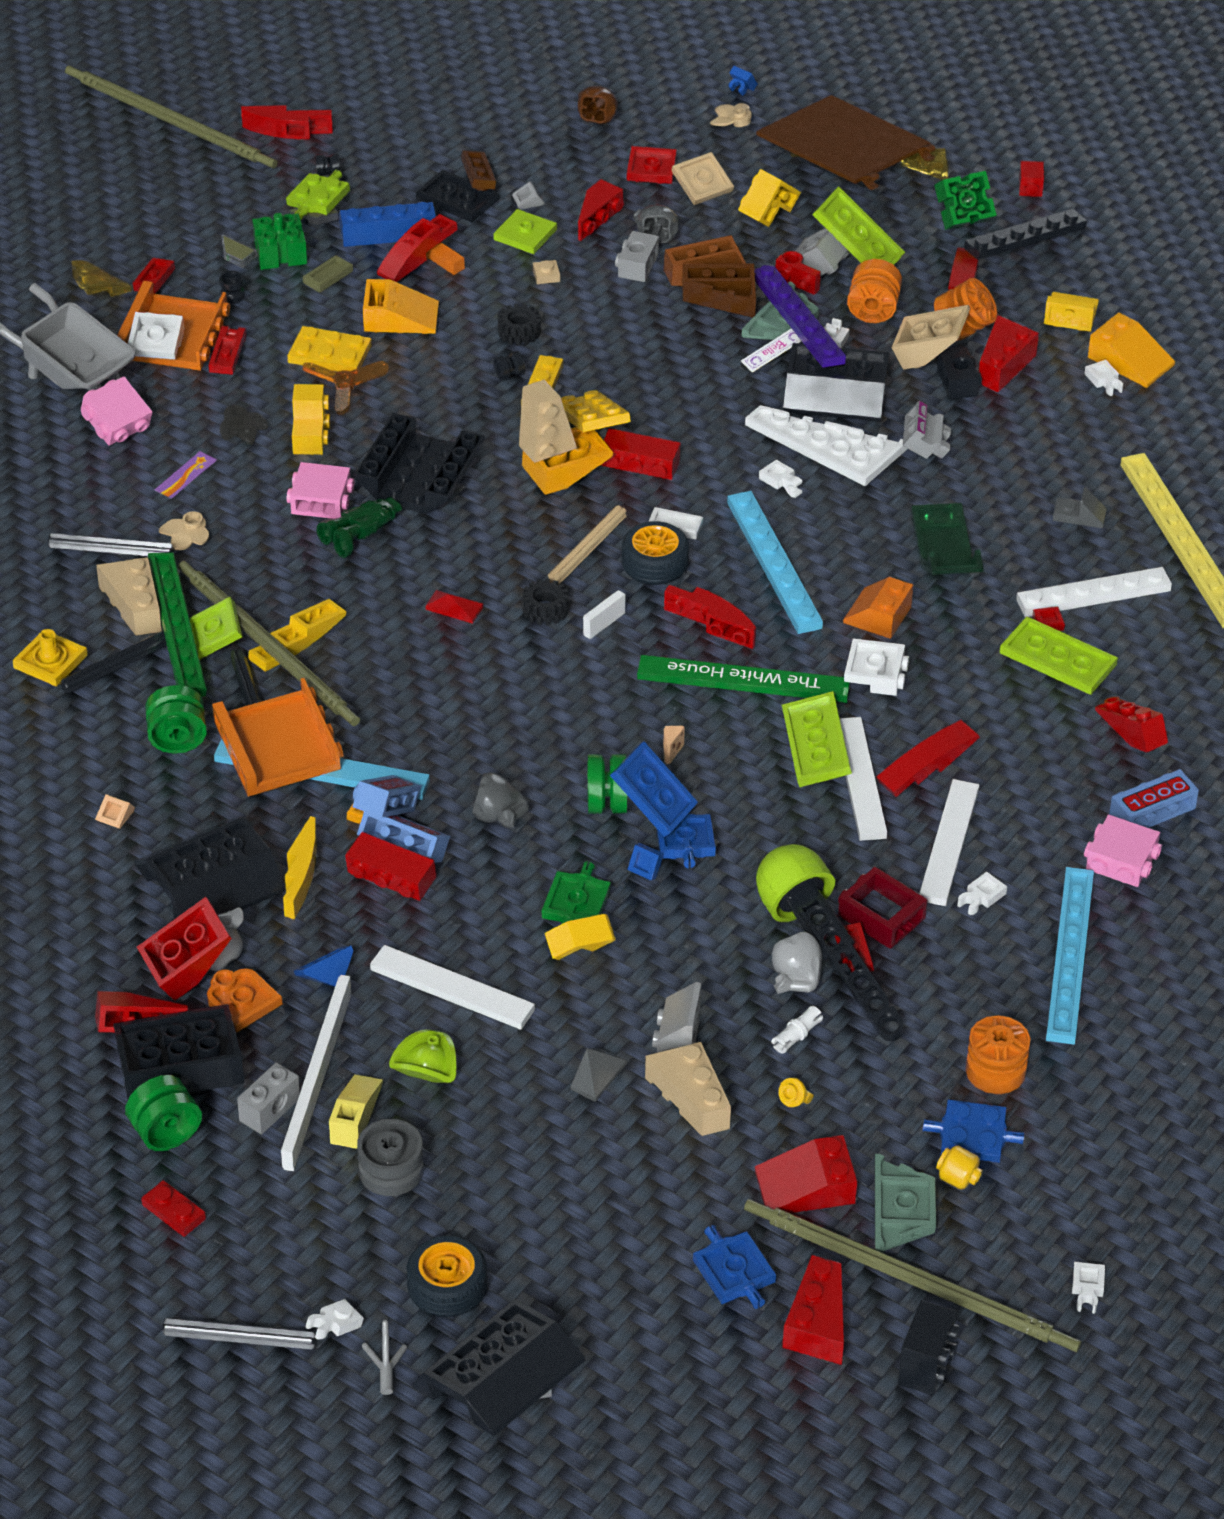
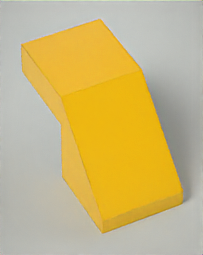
M607 914L567 921L545 933L552 958L560 960L580 949L593 952L616 940Z

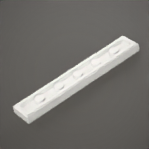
M861 717L840 718L852 774L845 777L859 841L887 839V829Z
M952 780L919 893L927 899V903L947 905L979 792V784Z
M386 945L381 948L370 963L371 971L521 1030L535 1011L534 1003Z

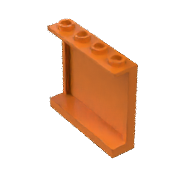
M143 281L117 336L128 344L135 312L183 316L185 330L181 347H178L176 359L135 356L132 361L201 371L204 362L209 360L211 347H214L216 344L217 334L224 324V318L229 316L230 303H227L226 292L222 293L218 303L154 294L153 282Z
M305 678L300 679V691L231 711L226 710L223 701L212 704L214 723L248 797L341 769L342 747L339 742L334 741L333 728L330 723L326 724L324 709L322 705L317 706L315 690L313 687H308Z

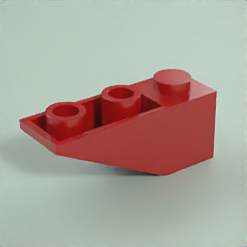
M600 179L587 189L578 220L579 241L592 234L594 230L603 223H606L614 214L621 211L624 205L622 188Z
M1119 697L1107 698L1104 700V703L1095 706V711L1131 747L1147 753L1168 743L1162 713L1151 710L1148 707L1136 705L1134 702L1122 700Z

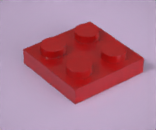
M631 146L627 181L672 184L674 174L671 170L676 163L677 149Z

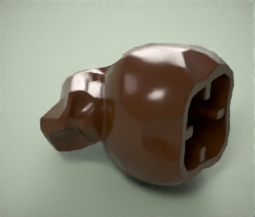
M590 86L584 88L579 93L578 112L580 118L585 122L606 124L616 115L618 102L614 93L608 88Z

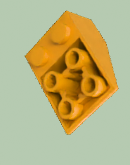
M367 279L363 304L364 332L436 334L439 301L392 280Z

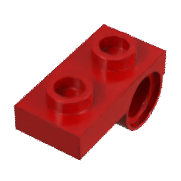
M788 251L780 255L776 259L775 268L786 282H793L795 287L815 295L820 290L821 271L802 264L803 256L796 251Z

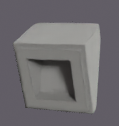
M531 181L512 193L520 210L545 204L539 191Z

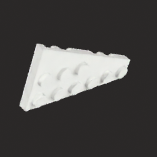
M761 405L745 418L746 426L863 486L871 482L908 449L903 446V439L896 442L888 440L887 435L878 434L875 437L864 434L862 429L828 421L825 424L813 422L812 417L804 416L803 419L791 417L789 412Z

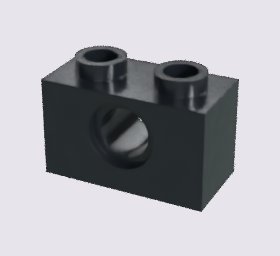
M967 347L945 349L938 355L937 371L949 400L977 396L978 386H981L982 378L981 373L976 371L974 357L970 356Z

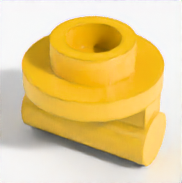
M787 1078L779 1087L780 1100L788 1107H797L802 1103L809 1104L814 1096L806 1090L803 1082L797 1078Z

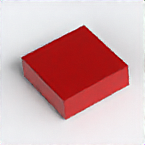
M1059 607L1033 609L1032 617L1034 620L1058 631H1064L1065 623Z

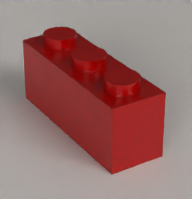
M611 428L608 429L603 440L612 450L613 456L600 466L672 480L680 463L681 442Z
M364 832L360 833L345 855L347 871L354 877L366 879L381 888L391 889L404 897H411L418 901H421L436 879L435 862L433 859Z

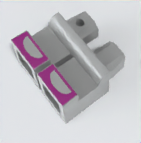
M919 400L905 415L903 446L926 459L931 454L942 459L950 450V444L946 440L951 434V428L943 424L944 415L935 414L932 416L927 412L928 405Z

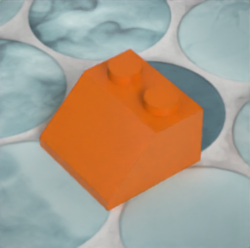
M888 577L865 587L845 616L843 623L891 639L911 609L913 584Z

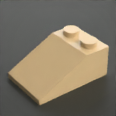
M969 305L904 317L892 345V350L903 370L925 366L957 341L970 311Z

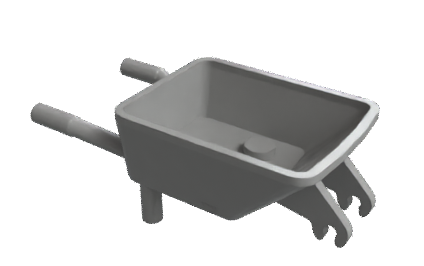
M36 283L30 286L29 291L49 306L51 313L25 329L21 337L0 322V335L23 349L24 358L29 362L28 377L36 379L39 370L62 389L97 390L102 387L100 382L106 379L108 381L120 379L118 371L135 357V350L80 306L69 302L58 307L53 296Z

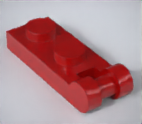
M230 326L221 327L209 362L210 373L233 375L243 343L246 341V328L230 329Z

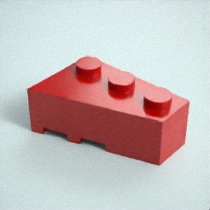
M998 315L980 359L981 385L996 392L1004 388L1036 356L1039 333Z
M812 1255L784 1324L782 1348L842 1365L844 1334L841 1263Z

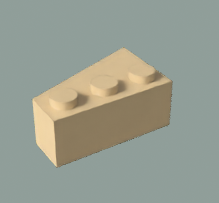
M545 380L523 386L519 446L534 463L577 449L561 397Z
M148 557L96 565L100 590L107 594L113 607H117L121 617L133 633L137 636L160 632V611Z
M701 1042L646 1056L645 1079L650 1084L654 1083L662 1091V1096L667 1101L671 1100L679 1108V1113L701 1136L730 1129L731 1105Z

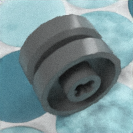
M382 1119L371 1123L361 1132L357 1140L359 1178L367 1189L383 1196H399L410 1192L419 1184L423 1176L422 1137L414 1126L398 1119Z

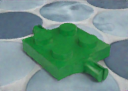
M588 861L583 863L581 873L569 874L557 871L542 908V918L558 921L563 924L567 921L601 915L611 890V882L592 877L595 866L592 862L588 866Z

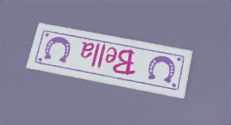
M791 328L741 360V362L751 372H754L792 348L793 343H799L801 340Z

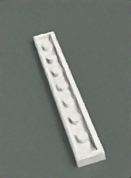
M340 975L338 977L281 1149L282 1167L284 1170L294 1171L351 998L350 976Z

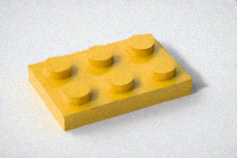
M302 326L287 355L288 363L357 375L372 346L371 338Z

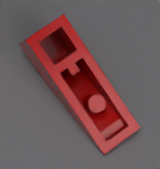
M97 991L95 1019L98 1032H114V1023L188 1011L187 1005L128 992Z

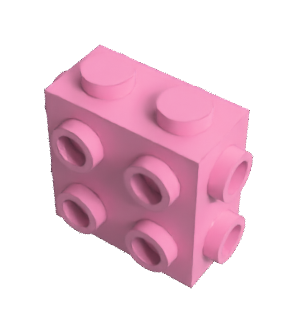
M125 377L111 380L97 390L92 389L83 396L81 413L84 419L90 421L97 435L104 439L108 445L123 442L128 436L136 432L145 431L150 425L152 416L151 409Z
M301 462L298 472L293 473V487L289 488L287 492V503L291 504V514L329 519L341 517L342 512L348 510L349 493L354 491L355 481L354 478H351L350 468Z
M1108 814L1104 823L1098 824L1094 834V841H1089L1084 852V857L1087 858L1086 869L1094 870L1097 874L1138 887L1143 877L1148 878L1153 865L1152 860L1159 858L1162 844H1159L1160 832Z

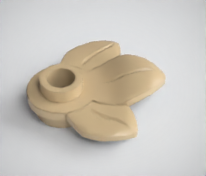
M738 103L735 106L730 104L720 105L715 108L718 117L712 120L710 124L715 126H727L733 124L735 127L747 126L750 124L752 117L750 107L744 103Z
M195 511L184 514L182 519H171L159 529V533L172 537L171 543L174 550H185L193 543L203 545L209 539L206 521L199 512Z

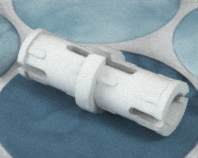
M810 1006L797 1019H791L787 1023V1027L772 1039V1044L778 1042L773 1046L776 1051L783 1054L799 1039L801 1041L808 1036V1032L823 1020V1015H820L821 1011L815 1006Z

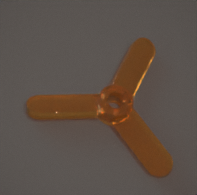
M378 361L352 371L342 370L339 372H334L309 362L303 363L302 370L335 383L334 410L338 415L349 411L351 390L355 385L384 376L388 373L389 369L388 364L384 361Z

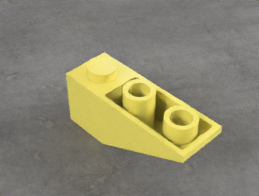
M354 1074L337 1098L329 1119L330 1144L357 1149V1140L369 1123L383 1084V1079Z

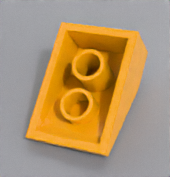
M1119 312L1090 335L1088 358L1095 362L1107 360L1120 375L1146 388L1175 365L1174 359L1139 322Z
M577 427L571 428L577 449L536 463L523 451L522 466L545 495L567 489L613 456L612 450L595 430L582 432Z

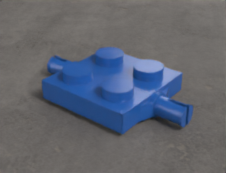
M687 814L676 828L665 837L656 828L659 852L664 853L662 859L683 858L684 866L689 868L690 862V868H693L696 864L694 857L715 856L716 847L710 814Z
M948 1100L946 1114L942 1118V1122L924 1119L923 1131L940 1133L942 1141L941 1155L946 1148L951 1149L958 1145L978 1155L980 1160L1000 1163L1001 1150L1005 1142L1023 1145L1024 1132L1007 1130L1005 1123L1006 1107Z
M711 1225V1228L708 1226L704 1233L711 1244L707 1248L693 1253V1261L721 1304L747 1296L754 1309H758V1305L761 1308L765 1304V1300L758 1290L776 1282L775 1272L747 1231L733 1237H722L715 1225Z

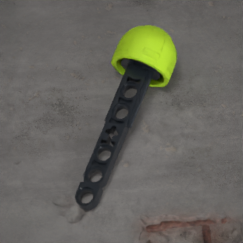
M795 844L775 848L761 861L756 874L757 889L763 904L776 921L789 922L797 919L805 932L814 936L820 945L823 959H829L867 1018L871 1019V1023L879 1036L886 1041L898 1040L904 1033L903 1021L893 1005L890 1007L888 997L852 946L855 944L854 940L826 901L834 889L835 878L819 855L811 849ZM822 914L826 917V920L823 924L814 925L810 922L811 918L814 915ZM836 935L840 938V942L835 946H828L825 944L828 936ZM842 959L851 960L854 969L852 973L847 964L842 963ZM858 978H866L869 981L868 986L863 989L855 988L853 983ZM879 999L884 1005L880 1010L873 1011L868 1008L869 1002ZM888 1021H894L898 1024V1028L894 1032H885L882 1027Z

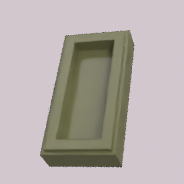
M335 255L304 275L303 283L320 293L353 272V264Z

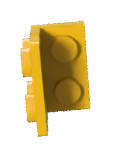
M1052 292L1046 301L1044 324L1091 332L1099 300Z

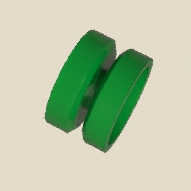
M173 685L158 689L148 697L145 704L148 740L153 747L162 752L172 754L185 753L195 749L204 741L207 734L204 703L197 691L190 687Z
M588 754V814L603 813L605 810V797H610V810L612 813H627V794L610 776L624 761L626 754H612L609 760V771H605V762L602 754Z
M160 1075L149 1079L130 1095L125 1105V1115L147 1148L154 1151H167L178 1147L197 1131L202 1121V1111L192 1096H190L181 1080L173 1075Z

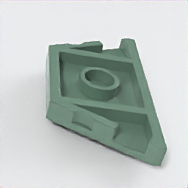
M789 281L790 287L817 319L819 317V308L814 303L808 301V297L804 293L799 294L795 290V284ZM769 301L742 328V337L774 340L790 330L791 327Z
M875 1154L874 1159L875 1250L880 1252L931 1235L935 1233L936 1229L935 1177L923 1172H916L911 1167L902 1163L899 1167L884 1161V1155Z

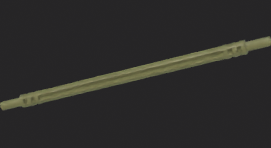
M70 65L65 69L66 74L79 79L84 85L254 163L260 162L273 169L278 164L277 160L262 154L261 150L95 74L88 71L83 72Z
M186 561L180 562L178 568L190 579V583L214 605L229 597L201 571H196ZM235 603L240 628L300 683V679L305 678L308 687L314 688L316 697L334 714L341 715L352 726L359 724L360 718L347 707V703Z
M750 1199L747 1200L744 1206L745 1211L769 1220L770 1225L1048 1343L1051 1341L1074 1352H1078L1082 1341L1055 1330L1051 1324L782 1209L775 1208L774 1210Z

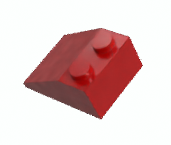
M205 897L138 945L137 949L159 987L176 1001L199 984L232 938L209 899Z
M844 1135L811 1140L755 1166V1174L764 1206L771 1209L779 1208L789 1213L855 1204L857 1179Z

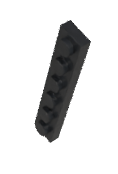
M1069 209L965 240L964 249L977 260L1085 229L1087 220L1074 209Z

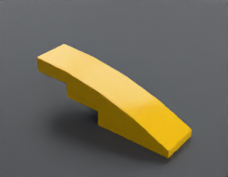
M327 599L291 615L289 625L270 634L295 656L332 629L346 616V611L332 600ZM261 646L249 650L248 659L265 672L280 665Z
M312 816L309 817L287 852L288 871L285 874L286 893L283 897L284 916L291 919L296 918L306 899L313 879L317 856L316 820Z

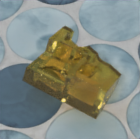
M935 148V151L930 152L931 155L935 156V159L931 161H925L919 153L900 161L902 166L942 180L948 179L945 148Z
M84 260L71 261L73 277L80 289H84L87 295L106 290L111 297L131 292L130 284L94 264Z

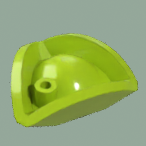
M427 1029L417 1031L406 1037L397 1046L390 1058L389 1066L407 1076L434 1083H451L456 1077V1053L453 1041L448 1034L441 1031Z

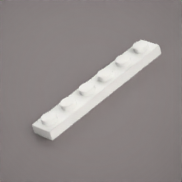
M1158 567L1018 592L1016 600L1024 616L1029 617L1032 616L1033 609L1059 607V610L1062 611L1171 591L1172 583L1164 568Z

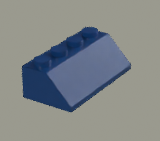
M433 202L340 210L338 217L343 246L397 242L422 218L431 221L436 217Z

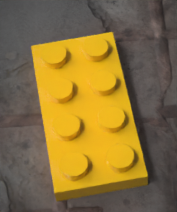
M596 390L587 391L584 393V396L576 398L573 395L561 398L568 421L582 432L631 422L630 414L627 410Z

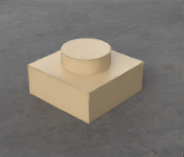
M556 260L533 263V273L537 284L560 282V272Z

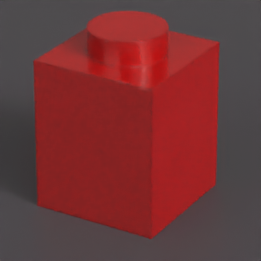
M1021 161L1019 196L1042 197L1044 162Z

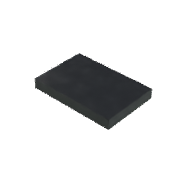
M442 170L416 192V199L426 203L433 202L434 207L472 223L499 200V193L490 189L480 191L472 188L469 180Z

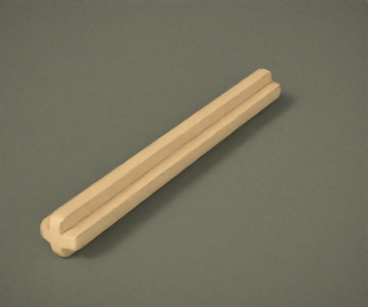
M619 505L615 506L548 574L550 583L556 580L559 585L626 517V509L621 508Z

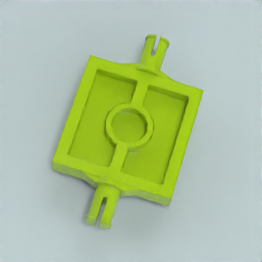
M337 170L329 177L309 173L286 197L287 205L298 208L294 214L299 213L300 220L307 213L328 215L350 191V186L348 182L339 180L342 178V173Z

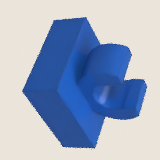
M733 66L729 72L733 78L729 83L730 90L734 91L737 86H741L738 92L742 96L747 92V89L754 91L758 85L753 74Z
M638 843L634 846L627 870L646 879L654 880L657 877L664 853Z

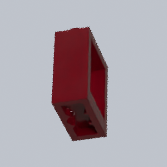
M873 867L868 873L862 874L857 882L849 889L843 890L838 898V916L850 924L860 922L864 933L889 949L893 948L926 918L927 899L877 867ZM875 890L902 907V909L887 921L859 902Z

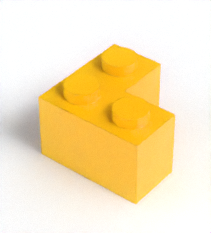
M760 169L758 174L754 176L747 194L742 198L738 210L769 227L779 208L791 212L801 192Z
M294 384L292 398L294 418L292 429L293 454L323 455V447L328 445L329 440L328 430H325L330 429V414H325V410H329V395H324V385Z

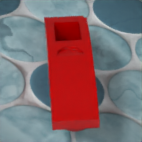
M287 105L241 106L242 127L259 134L286 139H310V134H333L332 110L287 111Z
M441 214L431 221L422 218L392 247L378 268L377 275L386 280L399 281L427 261L426 252L458 230L457 222Z
M672 585L666 588L664 610L705 624L706 633L751 649L755 647L756 626L741 610L730 602L700 587H696L693 593Z

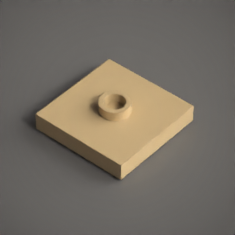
M712 152L673 165L671 170L693 205L732 192L734 189V185Z

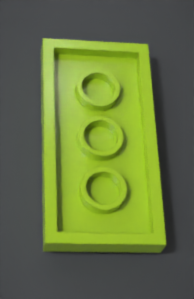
M839 186L812 214L860 263L870 259H881L895 265L905 253Z
M1027 616L1000 645V654L1090 695L1116 667L1118 660L1116 656Z
M834 692L783 704L782 709L799 787L852 774Z

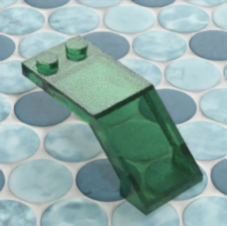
M962 503L912 505L911 515L920 565L923 570L931 575L983 572L984 567L980 550H975L974 556L971 553Z

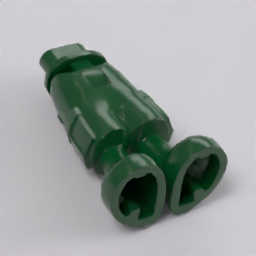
M391 497L385 500H369L359 507H353L342 512L339 518L326 519L317 525L316 532L319 540L324 545L333 543L336 553L340 557L346 558L354 550L353 539L355 537L357 539L368 538L390 520L395 519V515L402 511V507Z

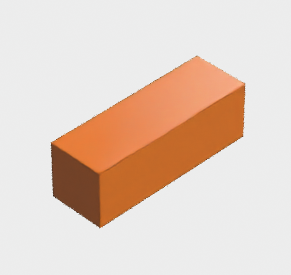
M442 242L426 252V257L453 275L465 269L464 257Z

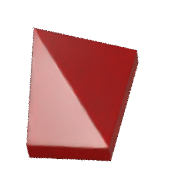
M439 590L434 592L425 606V610L472 624L483 609V603Z

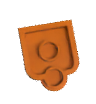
M244 968L235 972L226 969L219 970L211 979V987L207 991L209 1007L229 1005L236 1033L283 1004L282 996L251 969Z

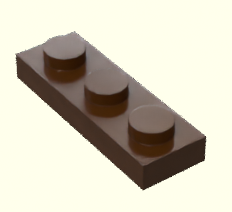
M462 150L461 160L472 188L480 191L495 189L496 179L485 152Z

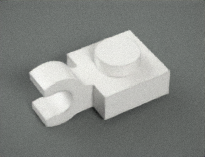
M775 460L759 471V479L772 487L779 489L783 486L793 498L802 494V490L797 488V486L802 484V480L795 476V470L780 461Z

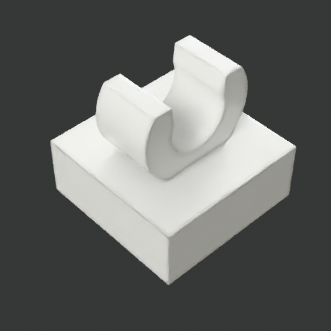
M835 318L832 319V324L827 323L824 327L835 343L842 348L849 337L850 329L842 327V320Z

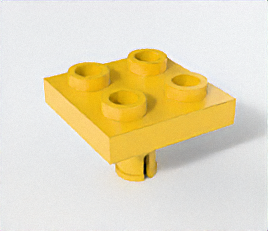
M44 629L13 659V667L57 687L60 681L67 677L87 656V648L56 635L55 631L51 629Z

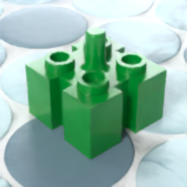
M986 171L968 174L963 178L957 176L943 179L934 185L938 203L944 202L945 210L941 211L945 230L961 227L969 222L970 224L988 221L997 216L993 198L987 199L985 192L990 189Z
M275 213L273 215L274 220L271 217L252 219L254 244L258 253L261 270L279 268V264L288 263V266L307 264L306 240L299 213L285 215Z

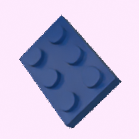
M644 741L637 745L610 775L664 837L670 834L698 803Z

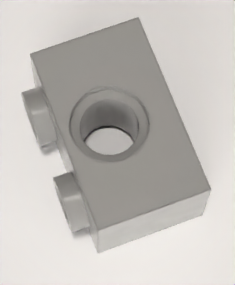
M632 231L629 238L623 242L622 252L616 256L615 267H618V277L646 282L659 255V236Z
M278 1063L272 1065L237 1098L239 1121L262 1135L298 1101L300 1095L298 1075Z

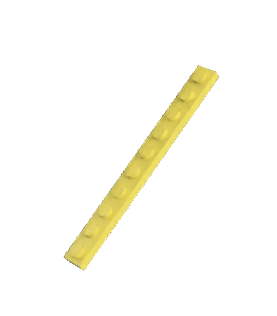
M1145 453L1122 457L1121 467L1222 628H1224L1223 575Z

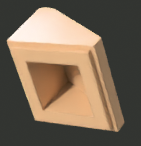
M665 726L663 748L664 762L666 764H670L684 745V726Z
M105 795L95 820L121 829L133 813L135 807L126 801Z

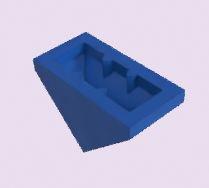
M352 946L340 947L293 970L294 974L298 977L335 987L338 977L346 975L354 950Z

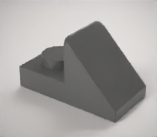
M1084 487L1081 501L1057 497L1053 521L1103 528L1107 508L1088 488Z

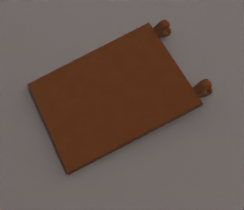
M833 95L756 131L757 136L854 184L862 181L870 190L879 187L874 182V180L879 179L878 172L916 153H919L925 161L935 159V156L930 154V152L935 151V146L930 144L931 142Z

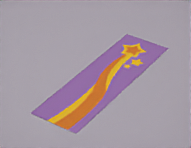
M199 451L160 484L155 491L172 499L217 459Z

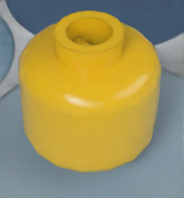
M958 1145L951 1149L946 1148L936 1166L941 1180L961 1190L967 1188L969 1184L975 1186L983 1172L982 1169L978 1168L980 1164L979 1156Z

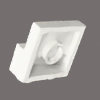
M135 312L128 345L135 350V356L176 359L178 347H181L185 330L183 316Z
M853 639L844 673V682L870 685V693L897 696L898 689L904 688L905 674L902 671L907 672L909 666V656H905V645Z

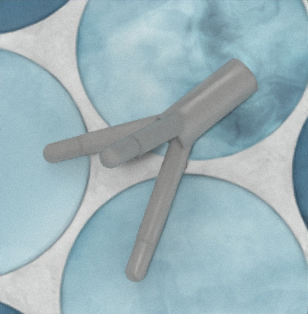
M383 1320V1362L367 1343H363L362 1348L380 1369V1393L388 1395L393 1393L392 1369L407 1350V1346L405 1344L402 1345L389 1362L388 1321Z

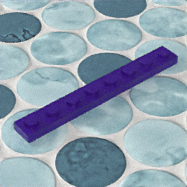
M770 265L755 268L756 284L822 367L845 364L846 355L778 270Z

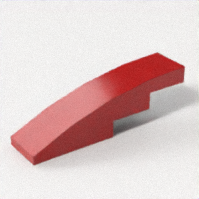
M957 248L948 290L954 289L967 279L976 278L979 260L964 248Z
M959 720L936 732L899 757L876 776L877 780L897 797L913 782L919 785L936 769L941 773L980 737L966 723Z

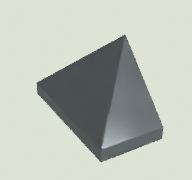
M587 1048L572 1082L571 1090L596 1102L627 1065V1060L602 1048Z

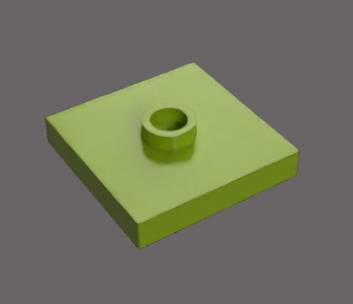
M516 209L494 232V240L535 254L557 230V223Z
M231 597L189 618L199 660L242 638L235 602Z

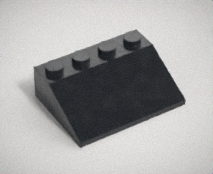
M228 1004L113 1024L127 1101L140 1085L160 1075H173L179 1078L189 1093L244 1084L242 1057Z

